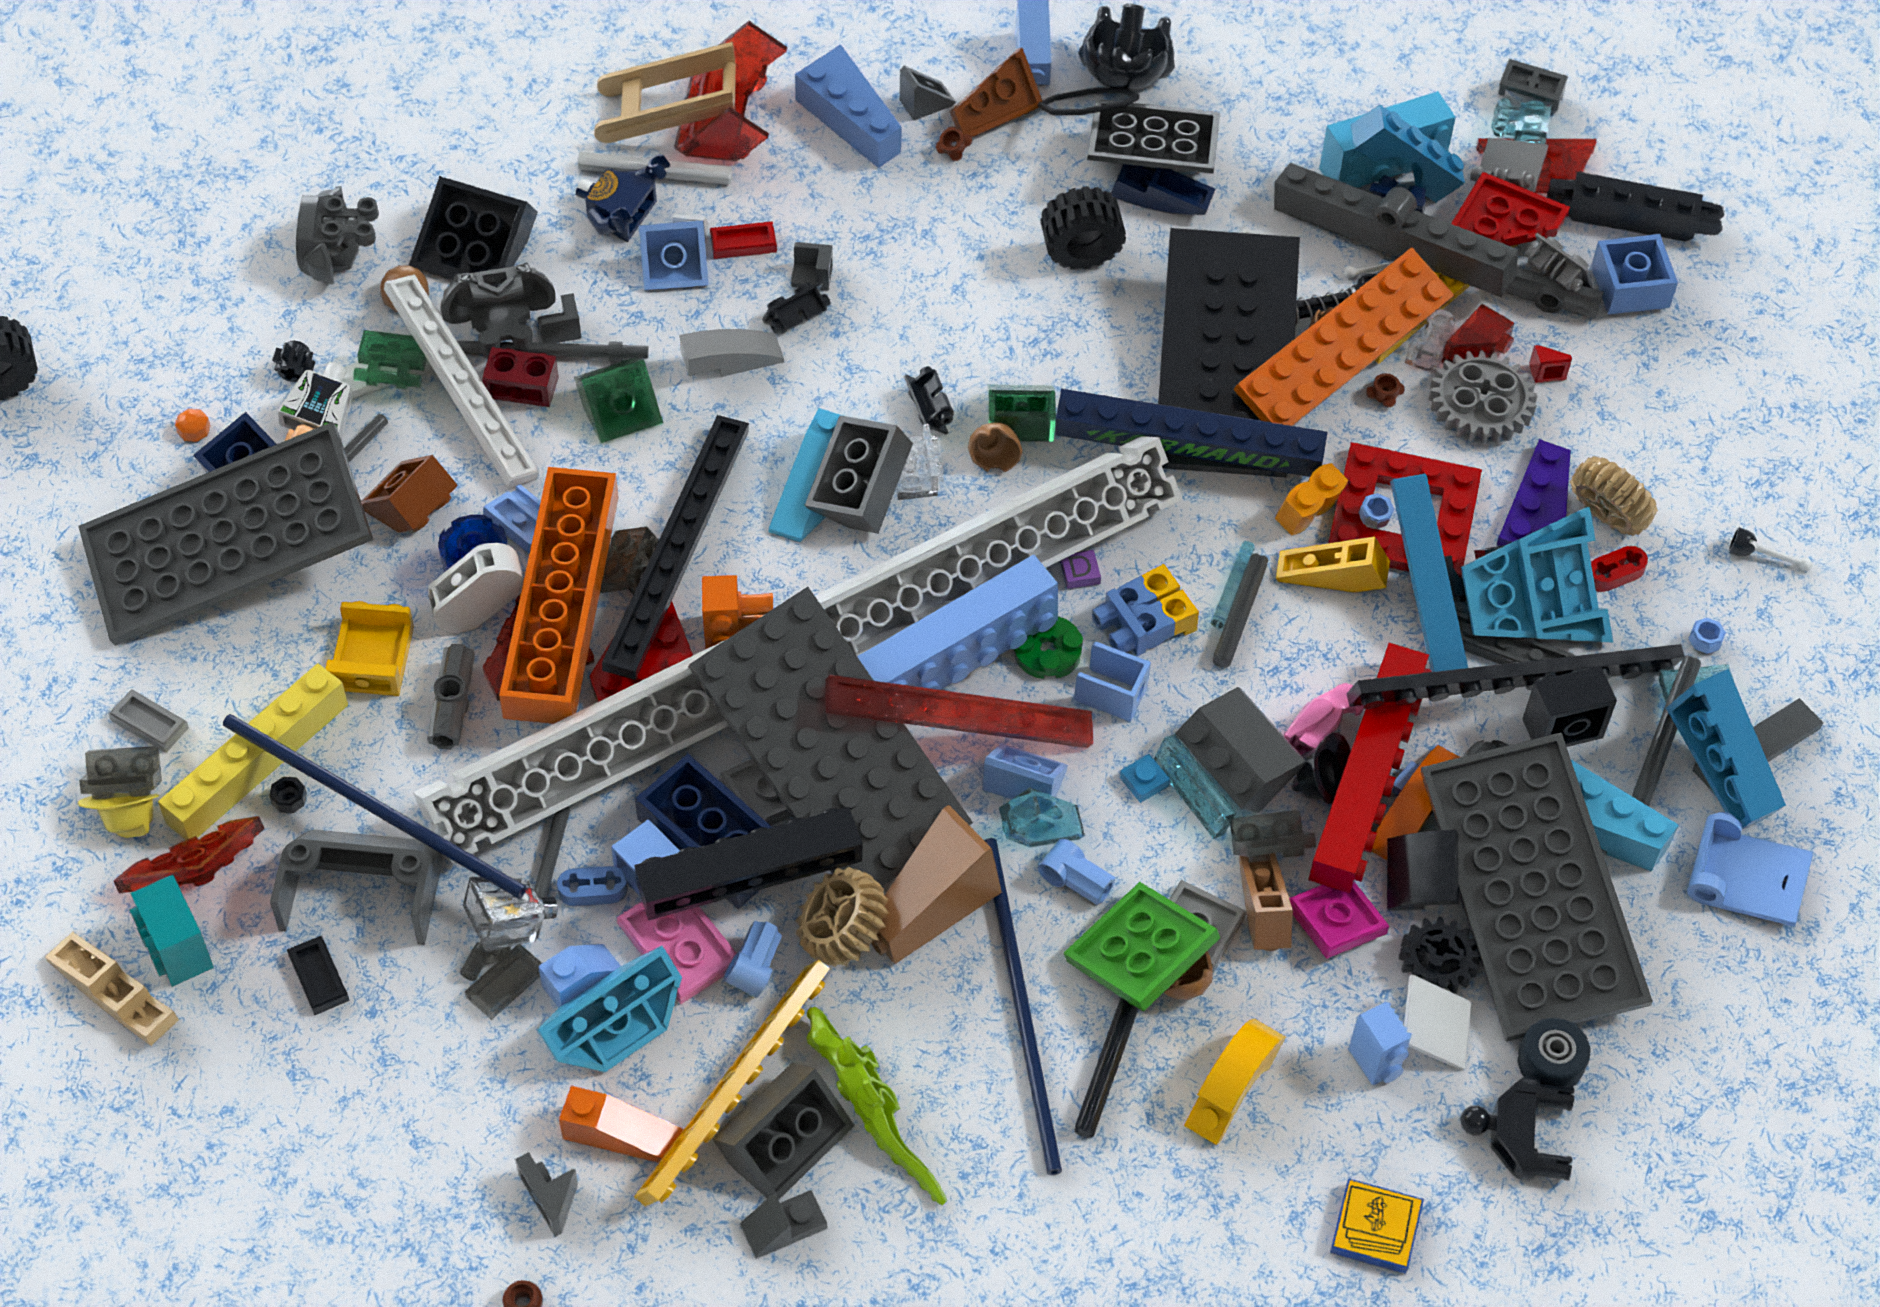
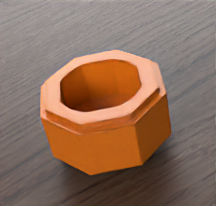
M187 409L178 414L175 427L177 433L184 441L198 442L208 436L210 422L207 415L201 409Z

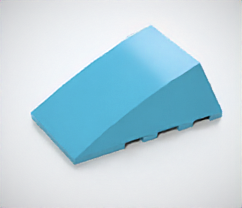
M1590 507L1583 508L1461 567L1473 635L1614 643L1608 609L1599 608L1587 543L1596 541Z

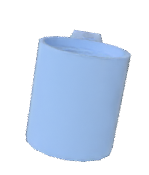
M1063 838L1058 840L1038 865V872L1048 883L1056 887L1066 885L1096 905L1103 903L1115 884L1116 877L1087 860L1082 850L1076 844Z
M754 921L749 927L740 951L736 953L729 964L723 981L758 998L767 985L772 973V968L769 966L782 937L778 927L767 921Z

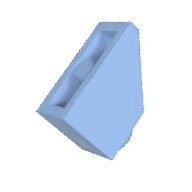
M604 944L569 946L539 965L538 968L542 988L559 1008L621 965Z

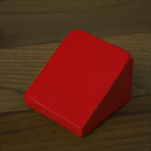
M1534 345L1529 362L1534 382L1566 380L1572 357L1557 350Z

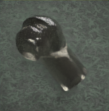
M503 936L477 942L461 968L460 974L467 980L475 981L485 965L502 961L508 956L511 950V943Z

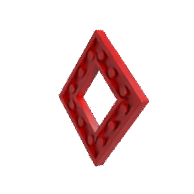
M1351 442L1343 474L1348 479V482L1338 497L1328 543L1376 537L1390 560L1389 568L1409 572L1402 535L1367 527V525L1363 524L1358 512L1365 497L1374 494L1376 482L1391 485L1390 481L1393 479L1426 473L1430 493L1442 496L1437 526L1444 556H1452L1454 570L1461 577V567L1464 566L1482 469Z

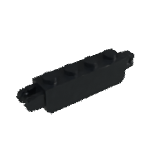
M1578 171L1575 180L1551 178L1547 198L1569 206L1568 217L1572 221L1646 235L1660 234L1662 238L1684 242L1693 239L1695 233L1715 236L1723 229L1722 221H1720L1725 213L1723 206L1718 205V203L1702 201L1703 194Z

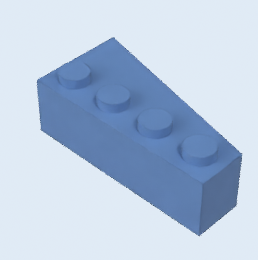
M841 44L795 74V100L876 167L880 168L901 153V125Z

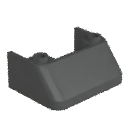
M324 830L308 831L287 844L281 854L270 899L279 931H287L300 875L310 873L314 869L394 876L403 885L417 886L411 919L417 943L425 945L442 867L441 853L417 839Z

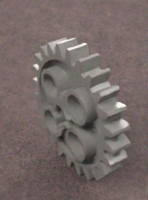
M1467 351L1464 360L1456 354L1454 355L1453 363L1445 360L1443 368H1437L1435 377L1432 378L1428 400L1432 401L1431 411L1438 412L1437 421L1447 420L1445 430L1455 427L1457 429L1456 437L1467 433L1469 442H1472L1475 436L1480 437L1482 444H1486L1488 437H1492L1496 443H1499L1501 435L1511 440L1514 432L1521 434L1524 425H1530L1531 418L1535 413L1537 406L1535 403L1538 394L1534 393L1535 383L1528 382L1530 374H1519L1520 364L1510 367L1508 365L1509 357L1498 361L1497 353L1495 352L1490 358H1486L1485 353L1480 351L1479 356L1474 358L1472 353Z

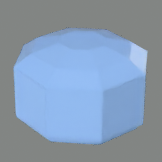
M1376 493L1365 497L1358 514L1363 524L1378 529L1388 525L1395 509L1390 498Z
M1704 618L1695 621L1689 641L1694 649L1709 654L1720 649L1726 632L1720 622Z

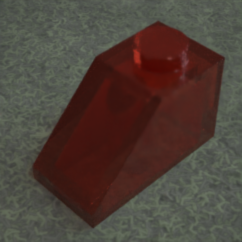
M1481 304L1446 341L1441 363L1444 364L1445 360L1453 363L1454 355L1456 354L1464 360L1467 351H1470L1474 358L1479 356L1480 351L1485 353L1486 358H1490L1494 352L1497 353V356L1500 353L1505 354L1514 341V337L1511 336L1514 322L1486 305Z

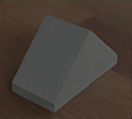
M903 66L900 69L899 101L913 121L952 107L956 103L941 81L907 66Z

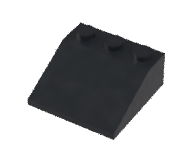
M439 176L409 265L420 271L454 280L455 275L459 273H475L512 267L528 242L538 211L526 201ZM492 283L490 285L498 288L501 283Z

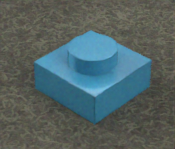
M1150 754L1120 770L1119 778L1140 803L1166 789L1170 784V778Z

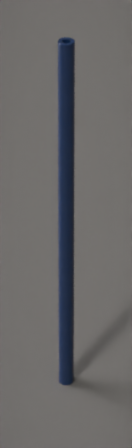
M228 714L223 721L225 728L518 899L524 896L527 886L234 715Z
M988 838L984 841L992 848L1002 891L993 899L1048 1175H1057L1062 1172L998 844L995 838Z

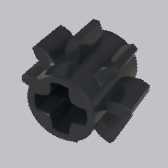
M300 341L284 342L282 349H275L272 359L276 363L274 370L278 371V375L282 379L298 382L306 370L313 371L315 361L312 360L314 353L310 351L306 344Z

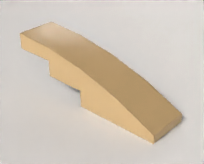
M74 932L70 933L45 956L47 962L75 987L150 1046L179 1021L172 1009L151 996L143 984L122 971L117 961Z

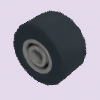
M1554 1017L1541 1019L1531 1025L1524 1035L1518 1051L1517 1062L1523 1076L1537 1077L1543 1084L1573 1087L1578 1084L1590 1061L1591 1048L1587 1036L1575 1024L1568 1020Z

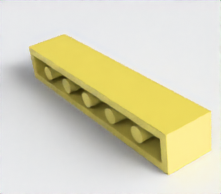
M317 663L248 724L296 752L348 706L343 682ZM235 734L158 801L165 823L191 844L277 769L283 761Z

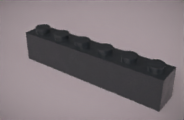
M850 807L842 809L831 808L823 811L820 815L805 819L794 818L783 825L772 828H757L749 834L735 838L724 837L718 839L713 844L698 848L687 847L676 854L662 858L650 857L642 863L634 865L636 883L647 918L652 920L862 862L863 843Z

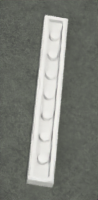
M415 274L385 282L384 291L507 488L537 479L538 469Z

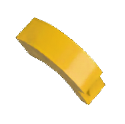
M1255 1018L1247 1021L1234 1035L1214 1064L1197 1094L1199 1097L1184 1126L1218 1145L1252 1085L1262 1073L1270 1069L1286 1036Z

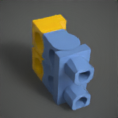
M1165 564L1127 582L1117 590L1114 588L1106 592L1105 603L1092 610V620L1099 630L1102 631L1112 625H1115L1118 629L1109 634L1108 641L1110 646L1123 652L1133 650L1136 656L1145 653L1146 649L1160 645L1166 639L1183 632L1185 636L1197 631L1199 611L1184 590H1180V585Z

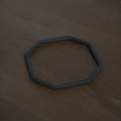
M1096 87L1052 95L1039 102L1038 108L1051 115H1085L1126 107L1139 100L1140 96L1127 88ZM1123 93L1129 96L1128 99L1121 102L1083 109H1053L1047 106L1057 100L1090 94Z

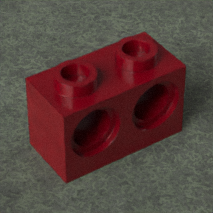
M491 347L482 381L494 400L550 407L559 378L556 356L544 353H530L510 348Z

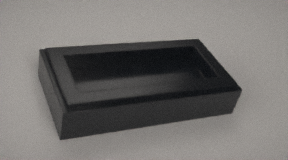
M322 935L287 949L290 961L314 1015L350 1001Z

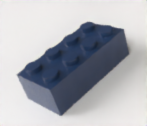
M688 753L635 797L637 819L641 823L649 819L679 850L687 847L698 848L713 844L718 839L724 837L735 838L743 836L761 827L772 828ZM760 890L728 898L727 900L739 909Z

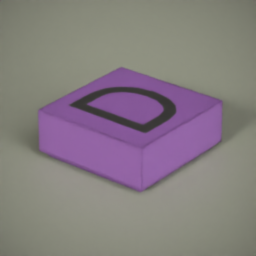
M1094 550L1076 552L1060 560L1067 589L1101 583V575Z

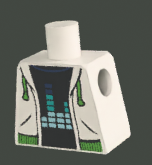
M328 362L323 375L306 370L278 409L279 424L295 430L300 424L318 428L333 422L338 429L342 441L352 400L351 386L342 382L346 369L338 363Z

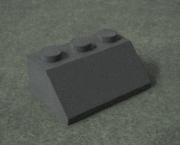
M840 415L804 506L848 528L879 534L913 443L897 425Z
M1239 687L1199 707L1175 733L1243 810L1259 813L1307 763Z
M791 1063L712 1140L731 1167L762 1195L768 1198L776 1193L778 1199H780L855 1125L815 1068Z

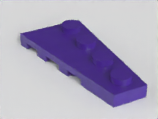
M1541 439L1538 440L1499 534L1497 546L1508 545L1566 517L1570 449Z

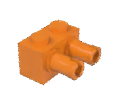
M737 575L702 576V614L705 649L730 638L773 609V593L741 594V591H738Z

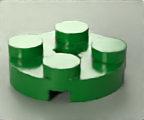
M1058 616V621L1056 620L1053 627L1049 630L1038 632L1033 636L1031 634L1028 635L1023 645L1013 649L1016 662L1024 672L1036 678L1044 679L1045 676L1051 677L1055 675L1056 678L1067 676L1077 668L1081 661L1083 637L1074 624ZM1051 642L1056 650L1047 649L1042 651V643Z

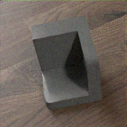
M795 242L791 286L798 288L808 282L814 285L823 281L824 283L820 290L829 291L833 269V245Z
M573 293L560 295L561 313L539 316L537 318L542 343H560L582 339L580 320Z

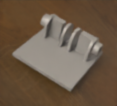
M1488 138L1481 164L1477 168H1472L1470 179L1476 183L1481 173L1485 172L1535 192L1549 146L1546 144Z
M1539 233L1535 235L1538 245L1536 248L1530 246L1527 249L1525 257L1528 258V263L1540 271L1543 269L1545 275L1551 272L1550 278L1556 280L1557 283L1568 291L1574 290L1576 292L1581 286L1593 288L1592 276L1588 270L1589 265L1583 258L1577 254L1570 256L1564 252L1563 246L1553 237L1548 236L1546 239Z

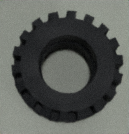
M1089 186L1077 190L1075 188L1069 189L1067 193L1058 194L1056 196L1057 199L1050 200L1047 203V208H1044L1041 213L1040 223L1048 255L1051 256V260L1054 263H1059V266L1064 268L1071 267L1073 270H1078L1079 268L1090 269L1095 265L1100 266L1104 264V261L1113 259L1115 253H1119L1122 250V244L1126 241V231L1118 202L1115 197H1112L1110 192H1102V188L1095 187L1089 189Z
M0 316V400H5V397H14L18 395L19 391H25L29 388L28 383L34 382L38 367L28 329L24 325L21 326L20 322L15 319L9 321L8 317Z

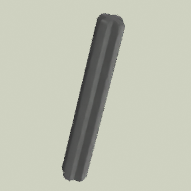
M1254 553L1250 556L1213 655V663L1216 666L1227 668L1231 665L1267 568L1268 558L1265 555Z

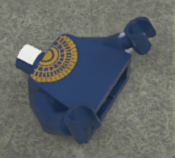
M656 154L649 160L648 166L637 171L620 172L608 169L604 171L596 183L586 179L579 181L576 188V196L585 199L587 218L600 235L612 233L626 242L631 239L639 225H641L657 202L655 179H664L667 173L665 169L671 165L663 154Z

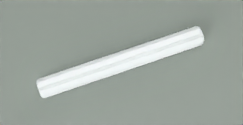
M582 151L578 155L577 163L578 169L584 171L604 172L605 170L612 169L623 172L640 170L648 166L651 158ZM668 160L671 165L665 169L667 172L665 179L729 185L733 176L732 167L726 165Z

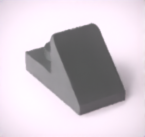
M529 1152L516 1158L518 1175L554 1237L562 1234L578 1186L576 1170L571 1169L552 1180L544 1163L541 1161L536 1164Z
M809 1190L781 1203L776 1193L769 1196L740 1223V1226L755 1259H758L826 1230L827 1221L812 1190Z

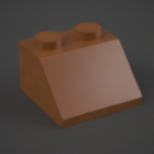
M433 455L401 461L361 503L364 512L396 532L400 533L411 530L416 532L429 522L430 519L427 516L434 509L442 508L451 500L450 493L458 485Z

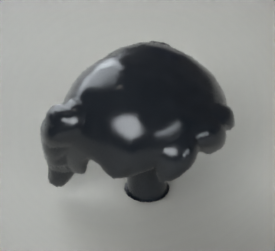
M1128 3L1122 5L1120 23L1112 20L1111 9L1108 6H1101L1097 12V19L1090 27L1078 51L1081 63L1087 67L1091 75L1107 87L1127 88L1131 91L1146 88L1158 79L1167 78L1175 68V52L1170 34V18L1162 17L1159 19L1154 29H1142L1144 12L1146 10L1143 6Z

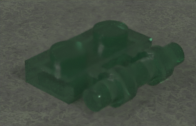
M364 330L357 357L358 363L367 364L368 368L355 367L354 381L366 382L368 386H378V383L396 385V389L407 390L408 387L420 388L422 375L410 374V371H424L427 358L412 335ZM381 366L398 368L397 372L382 371Z

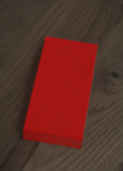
M773 221L710 228L714 259L777 253Z

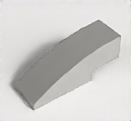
M716 329L679 335L680 352L689 376L719 369L721 377L784 363L781 348L776 335L773 333L746 329Z

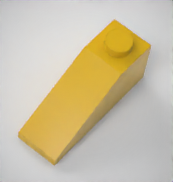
M1376 537L1287 549L1279 552L1276 579L1282 583L1353 593L1383 589L1387 586L1390 560Z

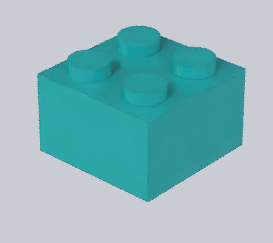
M173 874L131 893L136 907L129 909L137 926L140 938L145 948L148 949L159 977L166 974L173 987L214 968L202 933Z

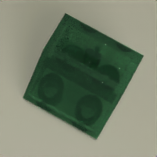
M987 384V424L997 422L1008 425L1016 433L1019 441L1054 442L1056 399L1053 385Z

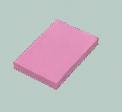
M641 901L617 917V924L641 955L659 946L664 947L682 976L676 995L680 1005L724 977L729 964L736 955L734 949L700 907L648 920L643 902Z

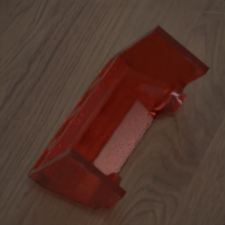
M747 21L719 44L733 41L736 61L735 110L729 107L718 116L680 125L674 148L684 156L736 162L740 159H745L754 148L768 139V132L744 117L749 95L754 91H760L767 81V67L787 52V46L751 21ZM723 68L691 76L685 100L723 90Z

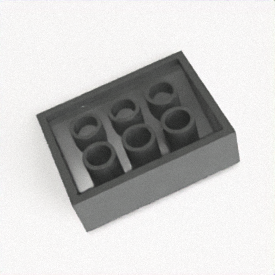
M1096 99L1095 106L1121 101ZM1132 103L1123 108L1096 112L1093 115L1087 160L1214 174L1220 112Z

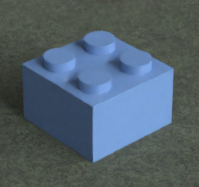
M1660 234L1598 241L1591 268L1599 290L1604 291L1602 299L1608 315L1670 308L1678 281Z

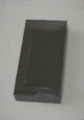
M518 943L465 990V996L492 1020L540 977L538 966L542 962Z

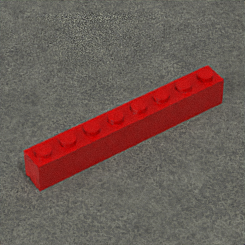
M1389 642L1377 678L1432 672V670L1426 668L1429 654ZM1417 699L1415 702L1407 705H1397L1396 702H1388L1377 708L1365 709L1312 862L1309 881L1349 894L1355 880L1362 882L1368 863L1362 857L1364 852H1372L1377 832L1371 830L1373 824L1381 825L1387 805L1381 803L1383 796L1389 798L1391 796L1396 777L1390 774L1392 768L1400 769L1405 750L1399 747L1401 741L1409 742L1414 723L1408 720L1410 715H1418L1422 699Z

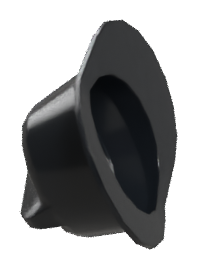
M1331 732L1322 740L1317 748L1301 755L1307 763L1296 774L1291 785L1293 791L1302 792L1310 799H1323L1327 804H1333L1351 752L1350 746L1343 735L1339 732Z

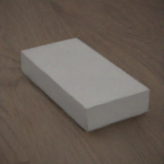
M133 689L109 713L112 722L165 753L169 751L189 728L186 720Z

